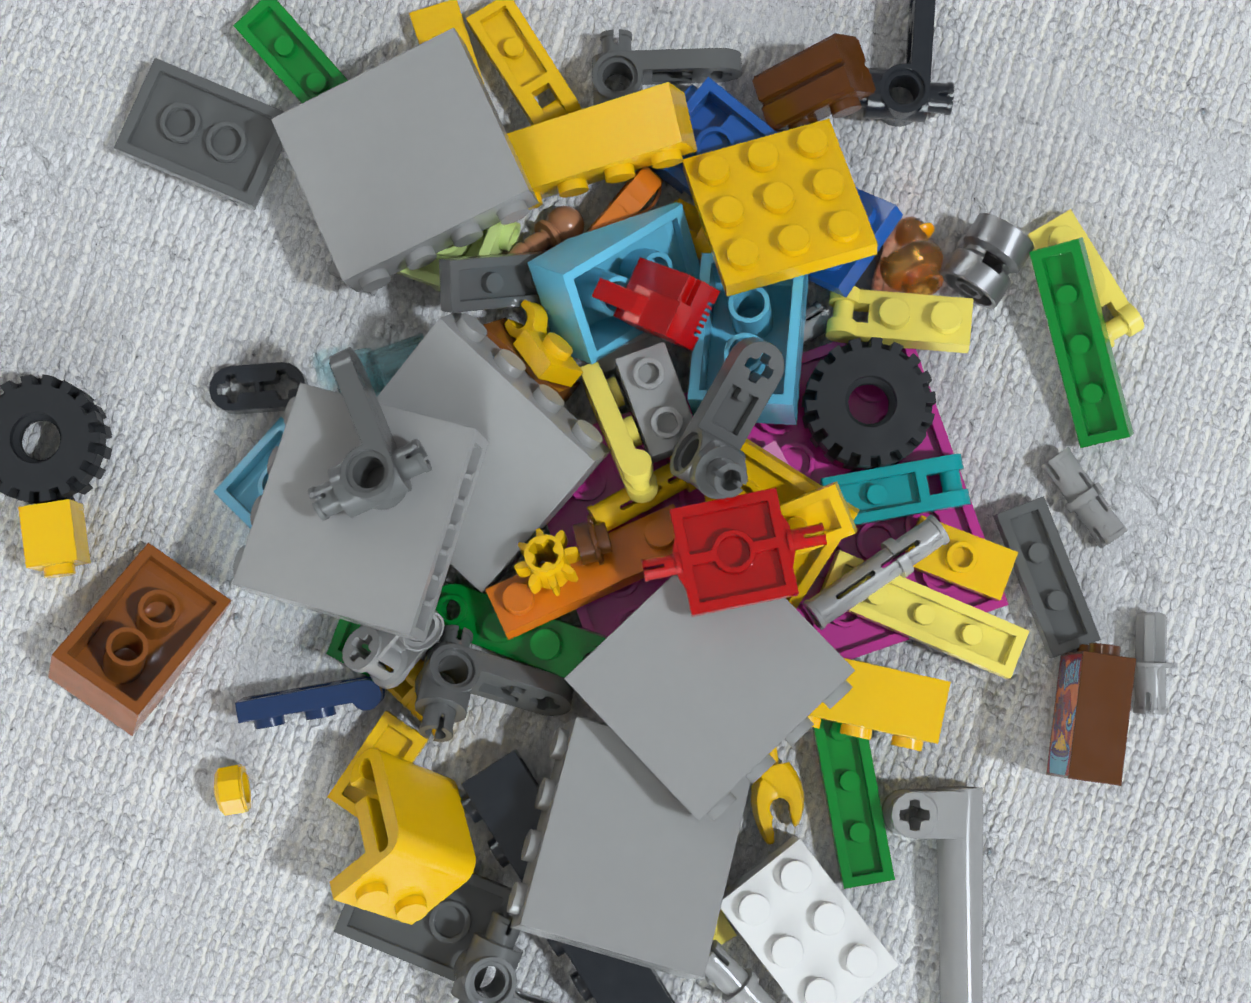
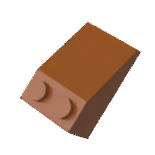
M148 542L52 654L48 678L133 736L167 694L230 606L232 600Z

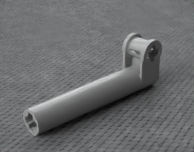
M941 786L936 787V789L894 790L886 796L882 803V813L886 827L896 834L912 839H937L940 1003H983V788ZM909 805L917 807L918 817L910 818L909 822L900 819V810L908 809Z

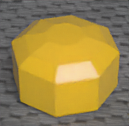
M239 764L218 768L214 775L213 790L219 810L225 816L248 812L251 809V790L245 766Z

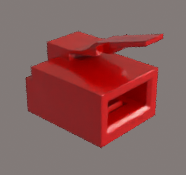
M640 257L626 288L600 278L592 297L617 307L613 316L640 331L693 351L699 337L694 335V332L701 334L702 331L696 328L697 326L704 328V325L699 323V321H707L702 315L709 317L710 313L704 310L705 308L712 310V307L707 304H715L720 291L689 274Z

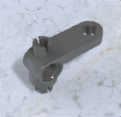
M614 29L603 31L600 33L602 53L592 58L593 106L643 90V85H656L666 82L671 84L703 83L708 77L716 83L738 79L742 76L741 53L730 48L632 50V32L619 29V43L615 44ZM612 75H623L630 80L631 84L627 89L616 92L608 89L604 82Z
M749 337L738 342L727 356L685 432L678 438V444L674 445L670 462L671 473L693 485L707 497L713 499L735 497L743 491L741 486L747 484L748 476L745 454L740 449L783 376L784 359L776 346L758 337ZM761 356L760 361L766 365L761 375L756 372L750 375V369L745 366L746 361L750 357L758 359Z
M351 347L331 355L329 361L362 445L351 450L342 463L328 469L330 481L308 489L310 499L317 500L312 505L323 521L343 510L350 518H354L371 509L385 510L392 508L403 500L407 492L412 490L411 478L432 470L430 461L424 459L428 455L417 438L412 440L411 443L397 448L367 372ZM383 466L384 477L382 481L373 488H366V479L373 469Z
M459 625L444 626L439 643H435L426 651L423 668L415 680V692L417 695L415 710L423 716L419 727V734L429 739L432 729H436L433 740L436 742H447L453 738L454 723L466 718L471 694L536 714L559 716L570 711L574 689L563 677L470 648L473 633L464 627L461 638L458 639ZM439 672L449 675L455 684L446 682Z
M493 910L486 933L474 932L469 947L457 958L454 965L455 982L451 994L459 999L458 1003H554L516 989V969L523 954V950L515 946L520 930L510 928L513 916L507 914V917H504V913ZM494 966L496 973L492 982L485 987H475L474 981L477 973L485 967Z

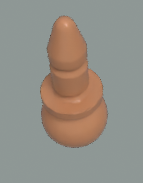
M570 206L554 208L547 215L546 220H540L535 224V233L524 239L523 242L514 245L508 254L548 251L569 238L583 234L584 220L582 215Z

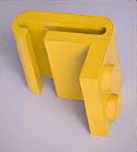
M369 748L355 761L351 770L350 785L378 795L379 800L364 796L355 804L365 853L330 881L333 900L412 925L424 918L431 909L469 880L476 864L475 851L458 786L453 779L376 748Z

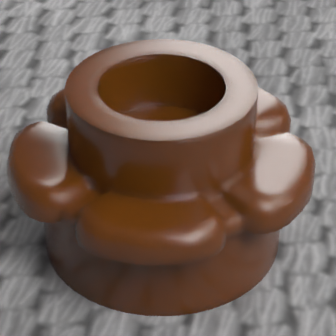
M587 515V521L573 525L583 565L599 562V565H603L605 561L603 554L613 552L605 522L595 524L593 517Z

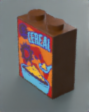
M1102 643L1080 644L1076 652L1064 653L1060 656L1046 775L1116 786L1122 785L1136 658L1120 656V646Z

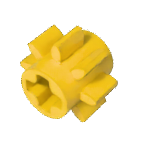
M538 528L536 529V537L532 538L528 544L524 542L518 543L525 561L518 562L514 567L519 577L530 576L528 586L533 594L539 592L541 587L552 589L555 596H559L560 587L568 580L571 582L578 581L577 574L571 567V564L581 560L580 553L577 547L566 548L568 539L563 530L556 533L554 537L544 534ZM556 557L557 561L554 564L551 563V561ZM542 560L545 561V563L540 568V562Z

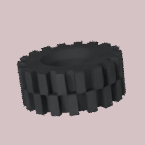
M871 337L868 342H861L860 338L849 340L847 345L843 347L838 345L829 351L828 355L823 360H820L806 384L805 393L802 396L801 407H804L802 420L805 429L809 428L812 435L810 441L815 448L820 446L826 453L824 457L832 463L837 460L844 464L843 468L854 470L855 468L869 470L895 465L912 453L927 436L926 432L932 425L935 416L932 413V406L936 403L935 391L930 392L929 388L932 378L928 370L922 372L918 367L921 360L914 353L910 357L901 351L904 346L893 342L890 346L882 343L883 338ZM874 385L885 393L888 399V412L881 421L874 424H865L853 417L849 410V397L857 387Z
M30 374L20 376L22 383L16 384L9 380L0 385L4 391L0 395V492L29 504H40L66 499L75 501L73 495L76 493L85 495L93 489L89 482L94 477L102 478L106 470L101 468L100 465L103 458L110 460L112 449L106 446V439L112 438L111 427L103 422V419L107 418L103 409L95 405L94 399L86 392L65 380L61 381L50 375L42 374V378H37ZM38 421L53 423L60 434V445L57 451L51 457L43 460H35L29 457L22 444L26 429Z

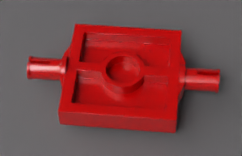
M775 487L735 497L670 509L675 536L673 554L641 559L643 570L664 566L644 571L645 582L677 575L686 590L691 617L798 596L799 591L793 568L795 551L827 545L826 534L804 538L822 534L825 531L822 522L790 529V525L781 513Z

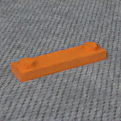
M671 504L608 533L613 552L603 554L604 564L599 565V562L583 565L582 560L572 563L571 567L575 570L578 581L571 582L568 580L560 587L559 596H555L552 589L541 587L539 592L533 594L528 586L530 576L519 577L518 574L485 589L508 640L645 578L644 571L664 567L643 570L641 559L673 554L675 536L670 509L676 508L675 505ZM556 557L551 561V563L554 564L557 561Z

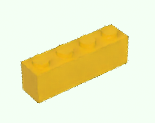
M670 82L507 133L539 202L528 208L529 210L543 205V198L559 194L560 197H573L584 194L589 190L588 185L602 180H605L606 183L627 181L635 177V170L653 165L655 169H663L678 165L683 162V155L697 151L685 93Z
M844 658L855 670L846 679L853 688L831 709L822 702L808 716L814 723L813 728L819 729L821 719L842 723L840 734L871 740L872 731H878L893 735L891 745L922 752L924 742L938 744L951 682Z

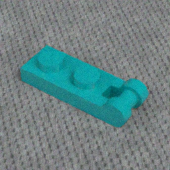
M951 454L820 479L821 486L837 481L845 501L860 510L853 520L855 526L971 505L968 489H963L959 472L964 469L961 454ZM939 475L943 493L930 495L926 476Z

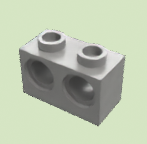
M665 342L615 359L616 373L645 452L650 455L652 463L673 455L674 445L678 444V438L683 435L692 419Z

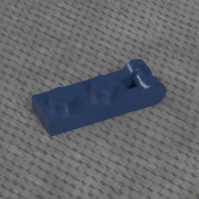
M365 675L243 697L235 702L238 723L253 721L255 729H263L285 724L284 715L304 712L306 720L329 717L336 714L335 706L353 703L360 710L369 711L374 709L385 698L387 689H383L375 684L371 676L367 677Z

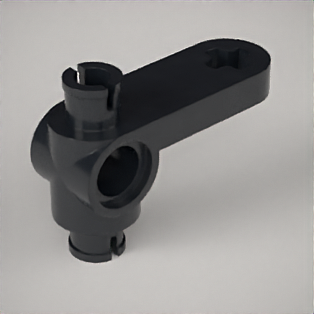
M909 0L906 63L894 65L889 69L869 68L876 90L874 94L860 100L864 118L881 119L890 126L902 127L912 122L924 123L927 113L951 114L954 97H950V95L954 93V83L931 82L936 0ZM894 87L906 88L912 94L914 101L909 104L897 103L890 96L889 90Z

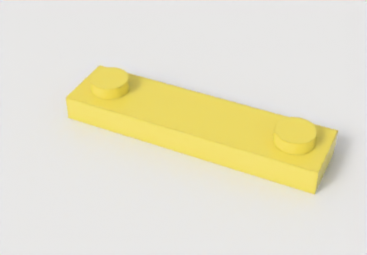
M841 550L836 551L820 592L841 578L845 573L863 563L864 560ZM900 575L847 611L1005 679H1011L1029 634L1027 629L907 578H903ZM866 577L865 579L854 585L852 588L838 596L837 599L842 598L843 596L851 592L853 589H855L871 577Z

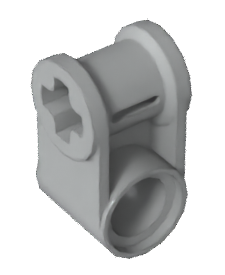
M435 610L425 643L361 625L345 642L342 651L344 664L354 672L370 674L373 682L383 689L394 688L405 680L414 665L439 640L445 626L444 619ZM365 643L369 645L368 647L370 651L363 648L362 644ZM384 664L393 668V671H387Z

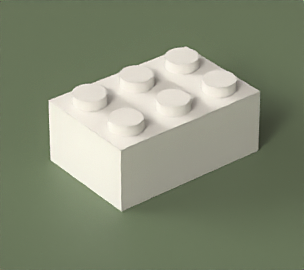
M796 835L792 836L725 889L720 909L793 1003H853L899 966L805 844Z

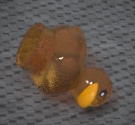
M910 216L901 219L894 228V240L899 247L887 257H882L880 261L882 280L891 289L904 293L933 295L941 288L943 277L940 274V270L943 264L942 249L934 241L929 240L934 233V225L932 223H924L920 218Z

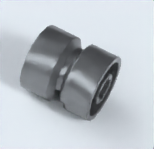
M980 213L963 238L966 248H957L940 275L949 287L964 298H973V303L985 308L995 309L1011 285L1008 274L1020 271L1030 255L1029 252L1033 251L1034 245L1027 235L1006 220L988 213Z

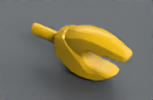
M777 746L769 753L776 762L752 784L751 788L753 817L763 840L769 845L775 842L772 827L773 816L770 812L771 803L778 798H783L787 801L790 819L794 827L800 823L804 809V791L801 780L790 762H779Z

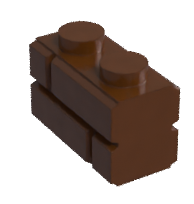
M835 33L754 76L752 82L758 100L763 104L761 109L766 124L779 133L818 122L830 115L833 118H841L862 108L860 100L874 94L876 89L869 68L865 66L866 59L859 40L855 36Z

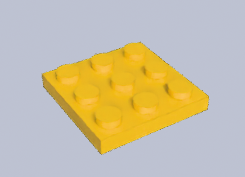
M830 119L683 159V171L727 297L877 255V240Z

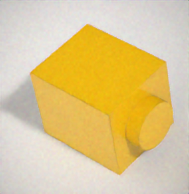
M66 499L18 507L26 568L44 571V578H59L75 575V566L91 564L82 503Z

